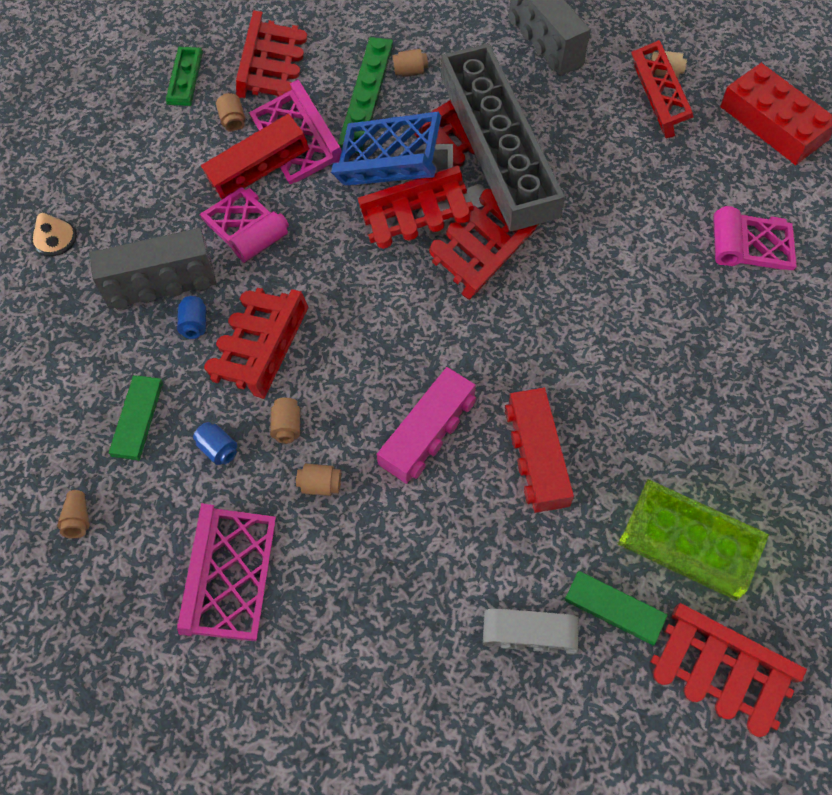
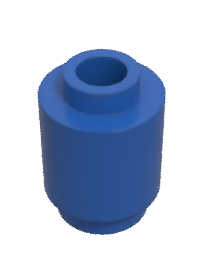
M196 296L183 298L178 306L177 331L188 339L198 338L206 331V306L203 300Z
M206 422L199 426L193 435L196 446L216 465L231 462L237 454V443L217 424Z

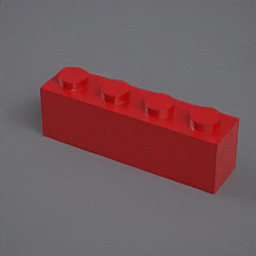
M288 113L200 166L222 200L239 188L249 186L309 150V146L303 131Z
M545 388L510 393L509 404L505 405V415L507 422H512L514 431H511L513 448H519L521 455L517 462L520 476H526L528 486H524L527 504H533L534 513L570 507L574 495Z

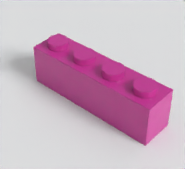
M446 367L378 451V465L406 484L412 477L417 479L425 468L426 464L424 461L429 455L435 456L443 444L441 439L447 432L452 434L460 422L459 416L462 412H469L474 406L477 399L475 397L476 385Z

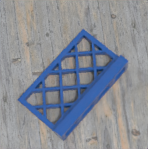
M439 112L348 123L339 163H333L331 173L343 185L434 177L436 167L432 161L441 115ZM431 122V126L423 134L418 131L425 123ZM403 125H409L410 127L401 136L398 137L395 134ZM380 128H387L377 140L373 137ZM356 131H365L359 139L353 142ZM416 132L419 138L407 147L404 142ZM393 135L396 140L384 150L381 145ZM371 138L374 142L362 152L359 148ZM423 143L427 144L425 154H413ZM401 145L405 148L399 156L390 157ZM378 148L381 149L382 153L376 159H368ZM356 151L360 153L354 161L348 162L349 157Z

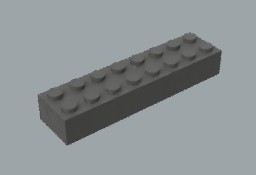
M490 43L442 54L441 80L509 231L561 218L565 196Z

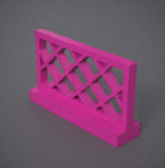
M299 79L290 83L292 90L249 112L258 130L275 122L278 115L285 116L289 113L293 119H304L300 127L304 135L314 136L311 145L308 144L309 150H307L305 159L294 158L280 167L290 185L301 181L334 162L339 163L342 152ZM291 100L293 101L291 110L281 109L283 104ZM266 113L272 114L269 122L259 121L257 118ZM314 152L324 153L326 156L319 161L311 160ZM292 164L302 165L300 171L293 175L289 174L288 171Z
M201 503L177 625L179 635L192 636V634L257 641L275 527V516L214 509V505ZM219 518L233 520L239 528L227 537H224L218 530ZM255 523L268 524L267 534L257 542L247 531ZM243 533L252 545L240 554H237L228 542ZM216 535L221 540L217 544H215ZM266 541L265 549L263 551L260 548V545ZM225 546L234 558L219 568L212 559V556L216 550ZM256 549L263 558L262 565L251 572L241 559ZM235 563H238L247 575L232 585L223 572ZM212 566L215 571L209 575L210 567ZM261 571L260 580L258 582V580L254 576ZM219 575L228 589L213 599L206 590L207 583ZM251 580L258 588V592L254 598L245 603L236 589ZM232 593L242 607L227 617L217 603ZM206 596V598L209 600V603L203 607L204 599ZM256 602L255 611L253 613L249 607ZM212 607L215 608L223 619L213 628L200 626L202 614ZM246 611L253 620L251 632L237 631L230 621ZM227 624L230 630L221 628Z

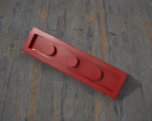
M660 40L632 51L631 54L634 68L666 139L674 137V125L693 118V112ZM658 51L659 55L655 61L645 59V55ZM657 69L667 71L663 79L653 77ZM665 87L675 89L672 97L661 95ZM673 105L683 107L685 110L672 117L669 113Z

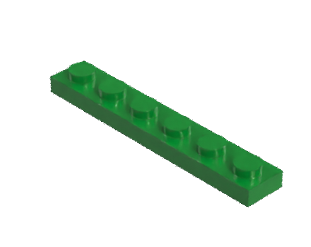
M376 37L369 38L338 141L341 150L348 123L371 121L373 119L393 48V40ZM356 131L353 142L359 139L365 131ZM365 143L359 148L362 152L364 150Z

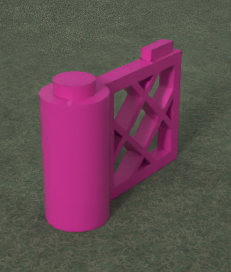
M241 187L202 212L200 216L231 247L236 256L245 263L287 235L289 224L281 213H270L257 201L259 197L250 188L245 190ZM241 197L246 200L245 206H233V202ZM216 213H225L224 220H212L210 217ZM234 213H243L242 220H230V216ZM249 213L261 214L256 219H248ZM228 227H240L231 236L227 234Z
M724 206L714 213V243L717 264L735 266L743 263L774 269L795 270L797 265L793 223H788L784 218L772 216L770 219L741 215L740 210L732 206ZM747 225L754 226L761 233L755 237L748 230ZM785 230V239L781 241L771 231ZM765 236L774 247L769 250L760 239ZM753 245L763 255L761 257L749 255V247ZM779 249L787 256V261L778 259L773 252Z

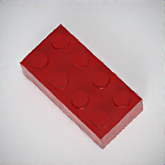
M763 63L758 64L728 85L720 105L723 110L794 165H797L821 147L832 135V114Z

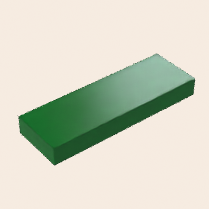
M178 47L166 96L167 105L191 106L203 54L202 48Z
M133 375L109 449L111 457L140 461L162 389L163 381L161 378Z
M579 570L564 600L653 646L657 642L668 615Z

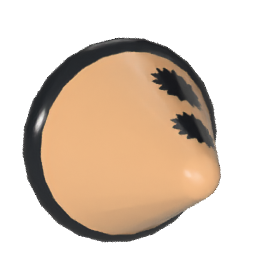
M40 213L36 219L31 244L34 250L41 255L51 257L61 255L74 245L77 237L75 227L68 221Z

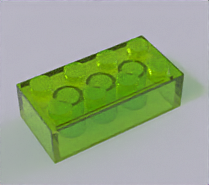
M647 479L618 541V545L737 601L749 589L769 534Z

